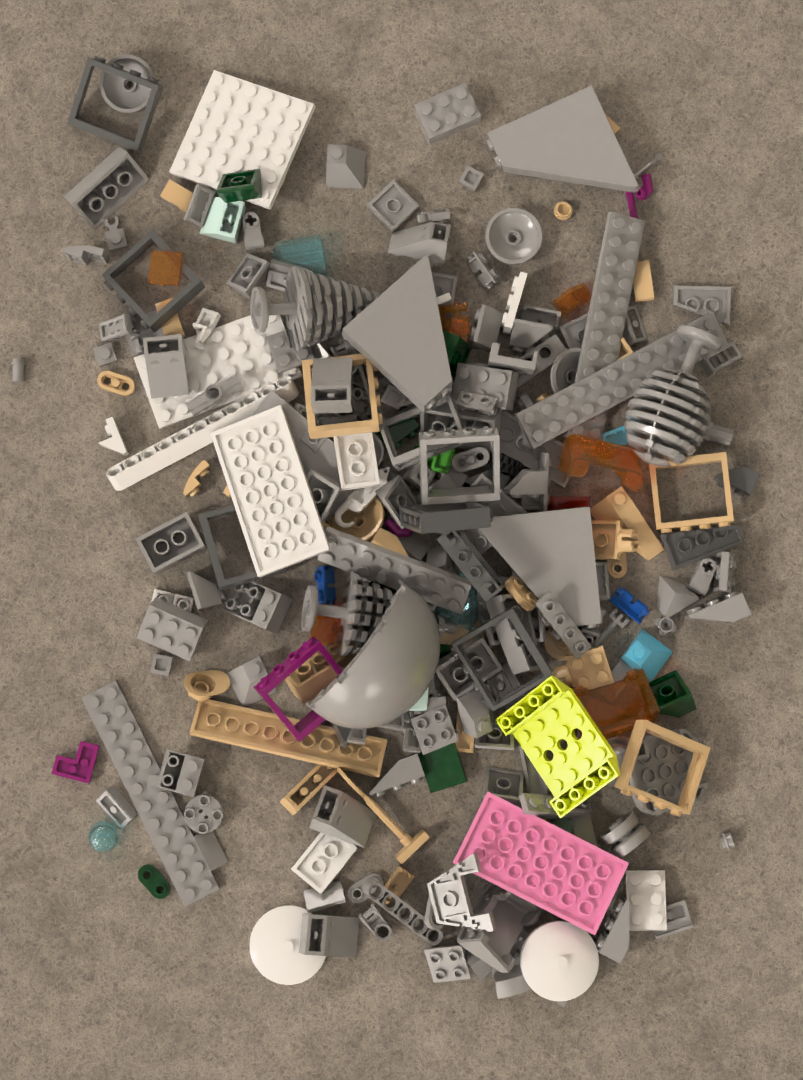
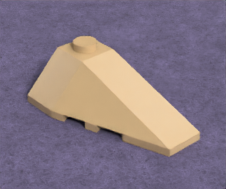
M622 486L590 509V514L595 520L622 521L623 529L637 531L639 540L633 541V544H638L635 552L648 561L664 550Z
M337 643L330 646L328 651L339 667L344 670L357 653L353 654L350 652L348 655L340 656L337 648L341 647L342 643ZM318 651L312 655L313 658L305 661L285 679L293 694L303 705L315 698L322 689H325L338 676Z

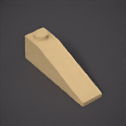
M317 764L280 803L292 815L296 814L338 772L337 768Z

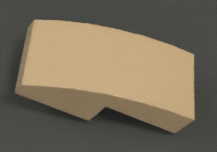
M169 179L160 196L176 205L178 209L186 212L193 193Z
M649 260L638 261L633 280L636 302L655 300Z
M173 298L156 303L157 313ZM177 312L162 326L165 336L182 334L185 337Z
M205 459L195 468L185 485L183 494L187 498L189 496L194 497L200 492L199 487L201 484L197 479L199 477L203 479L210 472L208 469L211 466Z

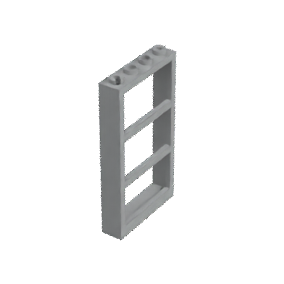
M350 344L353 354H361ZM358 365L370 400L367 366ZM386 377L378 380L379 388L391 383ZM450 393L447 397H442L436 407L448 403L458 430H463L461 418ZM381 406L377 407L378 413H382L383 424H379V428L393 467L399 471L419 463V448L398 456L388 427L423 412L416 407L385 420ZM465 443L426 445L427 459Z

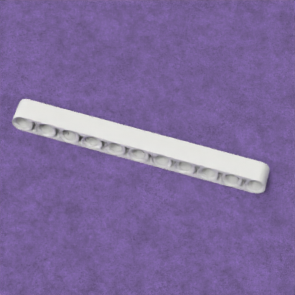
M283 376L112 466L107 470L106 476L114 489L121 491L213 442L210 433L251 417L271 390H274L287 402L294 400L299 395V391L291 376Z

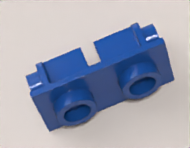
M332 566L317 567L314 578L318 584L319 604L335 605V587L328 586V584L335 583L334 570H332Z
M619 587L609 601L640 624L650 612L648 606L639 599L633 603L631 600L634 598V595L625 588Z

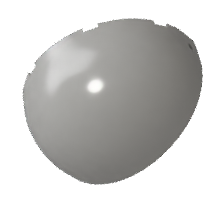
M401 580L398 582L401 584V587L390 600V607L386 609L382 621L340 676L327 686L326 690L322 689L312 703L308 701L305 703L306 706L322 718L335 725L351 729H367L389 723L406 713L418 702L434 677L440 656V632L437 620L426 601Z

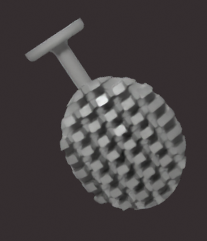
M681 325L677 330L678 336L690 343L681 370L664 369L667 373L656 370L650 374V378L644 379L639 385L642 388L636 389L633 393L634 399H630L628 404L630 410H627L625 414L627 419L625 430L628 443L637 450L633 451L644 462L655 466H671L669 462L679 465L686 461L685 456L693 455L696 451L694 446L699 447L703 442L702 437L708 431L707 426L711 420L710 415H708L711 413L710 399L707 391L702 387V383L692 374L701 348L718 350L723 342L713 334L695 327Z

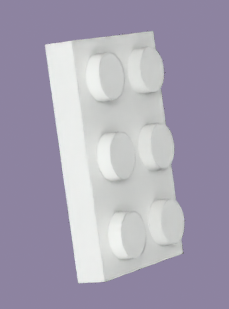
M520 271L519 277L515 276L511 288L514 295H509L506 306L509 312H504L500 326L504 328V334L510 335L528 273Z
M372 432L333 436L341 491L380 486Z
M320 832L291 870L322 894L358 850V847L352 843Z
M665 870L626 871V898L629 900V931H667Z

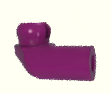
M651 174L641 176L643 186L636 192V197L640 201L646 200L653 192Z
M391 518L384 523L397 537H409L412 535V530L407 528L401 529Z

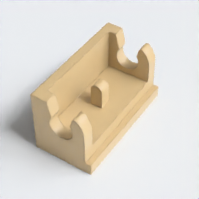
M398 865L384 886L400 898L415 876ZM391 897L386 899V905L390 903Z

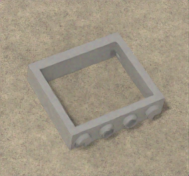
M485 426L482 429L466 427L463 430L447 428L443 431L429 429V432H419L422 505L500 500V440L497 428ZM492 441V486L428 489L426 445Z

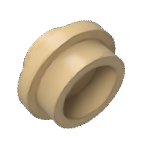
M561 201L555 205L554 215L557 219L567 220L571 217L573 209L568 202Z

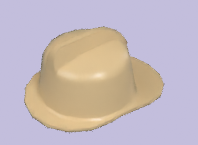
M219 670L192 672L186 675L184 686L188 691V696L197 701H206L213 695L222 694L227 691L230 686V678L226 673Z

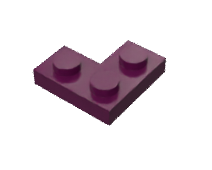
M80 741L76 759L56 755L51 774L90 784L100 746Z

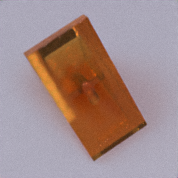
M581 283L569 288L552 303L557 311L561 312V317L563 318L591 301L592 294L586 284Z

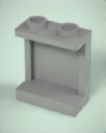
M492 342L487 367L514 371L532 376L534 371H538L541 357L538 356V351L534 350L531 361L498 355L500 344Z

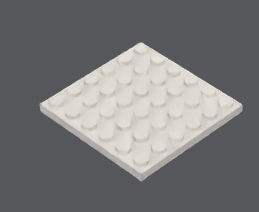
M214 70L169 172L180 178L216 190L223 174L260 169L262 198L245 201L271 210L316 106L313 103Z

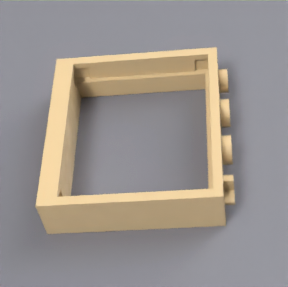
M362 354L328 358L352 357V366L367 365L372 420L320 426L316 424V414H313L311 406L313 359L302 360L310 439L380 432L379 424H383L382 413H378L377 407H380L381 403L380 395H376L375 389H379L378 377H374L373 371H377V369Z
M726 452L685 457L686 461L679 465L669 462L671 466L649 464L656 530H661V534L672 533V529L679 528L681 532L691 531L692 527L699 526L700 529H709L714 524H719V527L731 526L730 523L734 522ZM721 462L727 516L662 523L656 470Z
M636 720L621 764L620 775L617 777L614 787L621 789L620 793L632 796L633 794L638 796L637 800L649 803L650 801L658 809L665 810L667 808L671 810L670 814L679 817L681 814L690 815L711 748L650 721ZM645 732L694 753L677 805L628 785Z

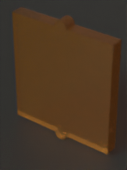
M168 250L165 252L152 251L148 284L162 285L163 287L166 285L179 286L183 253L169 252Z

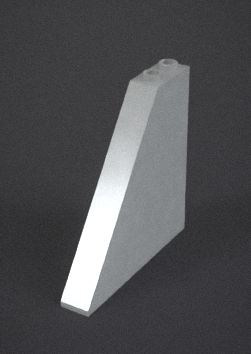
M592 85L487 133L489 140H486L490 151L494 150L496 154L494 157L497 167H502L503 172L626 192H638V183Z
M425 255L342 329L343 337L423 413L434 409L438 401L442 397H447L452 391L451 371L429 257Z
M590 507L495 516L491 522V527L478 528L538 599L550 591L577 627L586 625V628H595L597 624L602 623Z

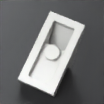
M113 417L105 419L107 425H105L108 436L112 435V437L99 442V444L125 456L128 455V450L116 420Z

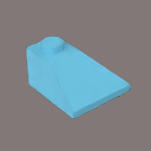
M642 628L620 659L651 682L673 652Z

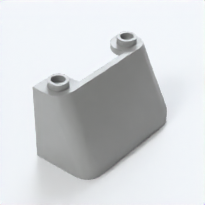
M490 883L486 886L473 908V914L479 915L492 912L497 930L490 932L484 929H471V927L463 926L457 941L463 948L501 973L510 972L514 966V958L509 955L510 950L522 928L536 924L543 910L511 892Z

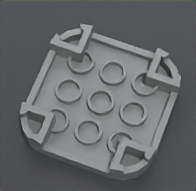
M669 729L699 743L698 738L694 737L686 729ZM651 734L643 737L633 768L630 785L677 805L694 753ZM701 777L696 793L694 806L701 803L700 799L703 797L705 789L708 790V784L703 782V777ZM632 794L636 807L645 814L662 815L661 813L671 811L667 808L665 810L658 809L650 801L649 803L637 800L638 796Z

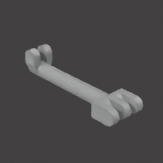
M615 607L608 615L612 621L600 633L595 647L599 646L617 625L623 629L631 620L627 617L622 622L621 619L625 613L622 611L618 617L615 615L619 608Z

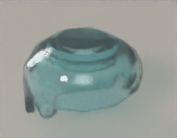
M99 821L93 824L88 837L91 847L98 852L112 850L118 842L116 827L108 821Z

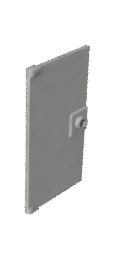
M271 390L252 416L279 405L283 406L306 477L311 469L336 480L340 485L334 441L329 437L310 439L307 418L274 390ZM354 489L340 491L325 520L326 523L331 520L336 510Z

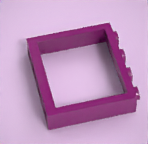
M314 636L307 642L304 641L298 650L290 653L284 662L276 665L270 674L261 678V681L253 687L299 742L324 722L325 719L311 710L293 726L268 693L317 651L321 653L335 673L340 676L343 670L322 643Z

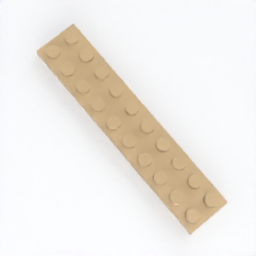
M210 699L198 701L190 729V735L333 768L340 767L342 770L377 778L380 777L388 741L387 739L366 735V743L364 745L348 743L347 748L344 749L333 727L320 724L299 742L275 714ZM287 717L293 726L300 721L299 719Z

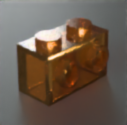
M316 615L310 638L314 636L323 646L329 647V643L333 644L335 632H332L333 625H337L339 618Z

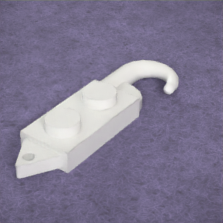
M389 467L378 470L380 486L355 489L340 505L334 516L335 522L340 527L348 528L355 524L354 521L344 523L341 520L342 514L347 509L353 512L363 511L377 496L375 491L388 482Z

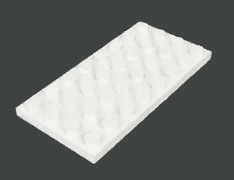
M251 315L214 328L203 343L197 340V335L184 339L190 395L151 399L145 355L142 354L134 357L159 429L195 417L185 401L202 392L209 385L219 382L234 372L242 383L243 388L197 415L233 403L283 376H291L293 380L302 378L299 367L280 374L278 373L266 340L267 336L284 331L289 346L292 348L281 316L269 315L268 327L264 333H256L254 331ZM212 390L209 394V397L213 399L217 398L219 396V391Z
M276 406L210 433L258 577L268 575L331 550L283 406Z

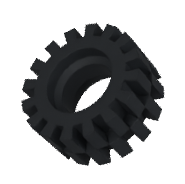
M493 452L490 453V460L485 466L488 470L493 469ZM500 454V473L509 476V478H515L520 473L523 465L522 462Z

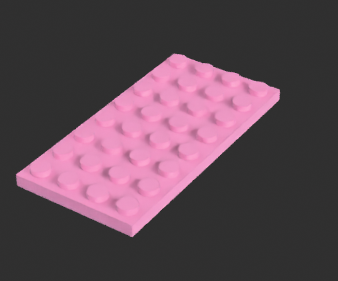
M490 792L486 793L452 862L458 864L471 854L478 853L482 871L473 874L593 935L596 934L629 864L535 815H525L521 808Z

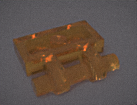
M460 302L447 306L439 304L438 309L442 330L461 337L470 336L469 316H462L461 311H468V304H460ZM454 312L455 317L445 318V313Z

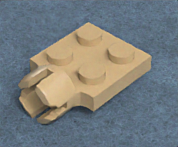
M591 520L595 559L620 560L621 553L635 552L637 550L638 544H633V541L639 540L637 531L623 529L622 521Z
M603 645L590 648L579 658H576L573 654L566 655L567 663L555 667L553 670L554 677L568 687H574L577 693L615 682Z

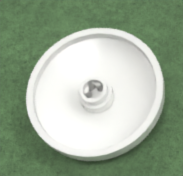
M294 905L273 908L266 912L253 928L250 937L251 958L258 971L275 983L284 985L302 983L314 976L324 963L326 956L299 953L302 913H308L305 908Z
M556 920L538 926L529 934L521 950L520 967L526 983L538 995L552 1001H568L580 996L592 985L598 972L599 955L593 939L585 930L567 921Z

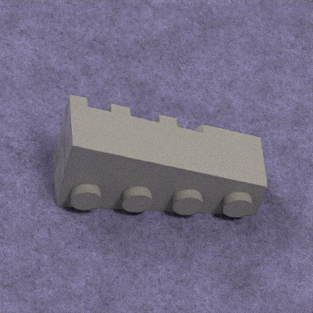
M511 594L499 595L485 602L491 619L513 606L537 645L530 611L524 610ZM509 617L496 623L494 628L512 675L540 670Z

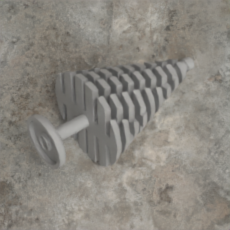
M293 266L291 267L292 269H289L285 282V303L268 304L265 290L262 287L253 288L250 302L252 325L256 333H264L268 327L269 315H285L290 343L294 350L300 351L305 349V347L315 345L317 342H323L328 337L332 338L343 333L342 329L378 298L380 294L375 291L369 292L366 288H358V286L347 284L341 280L336 281L331 277L325 278L321 274H313L312 271Z
M353 571L348 575L345 582L349 583V587L343 589L341 599H347V601L340 604V607L318 604V589L314 585H309L305 592L302 607V631H311L316 615L338 618L337 627L343 628L342 632L337 633V642L342 643L341 647L337 648L338 654L345 656L350 652L353 654L358 653L361 650V645L366 643L382 621V617L386 609L390 607V600L394 595H392L391 590L385 587L382 591L380 585L375 582L371 584L372 587H369L368 585L371 581L365 577L361 578L360 575ZM437 615L436 620L440 637L444 632L454 634L457 629L456 624L453 622L446 623L444 617Z

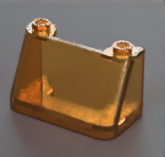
M571 434L565 439L557 468L563 473L574 477H582L587 473L591 464L615 470L614 473L621 477V485L626 486L632 491L641 493L644 483L640 458L633 451L635 449L578 434Z
M637 669L629 670L626 672L623 680L588 690L582 686L572 689L605 739L632 731L636 720H647L654 723L660 712L643 669L638 671Z

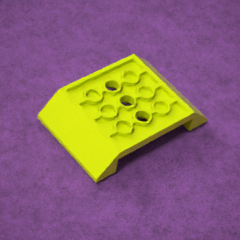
M553 675L495 719L505 736L514 735L555 798L550 801V804L560 818L564 817L620 775L617 755L574 691ZM576 728L582 732L581 739L575 736ZM562 739L567 741L568 747L566 750L560 745ZM547 750L552 751L554 755L553 760L547 758Z

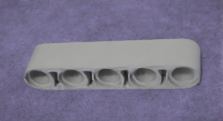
M368 879L364 882L362 890L366 896L429 944L437 945L441 942L443 934L440 929L434 930L433 936L428 937L429 933L433 930L426 926L425 917L378 881ZM377 886L376 891L371 894V888ZM391 897L390 903L385 905L386 899ZM405 908V913L400 916V911ZM420 919L419 925L414 927L415 921Z

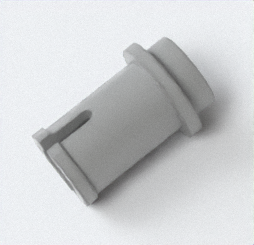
M15 358L11 362V365H13L12 382H24V365L26 363H24V359Z

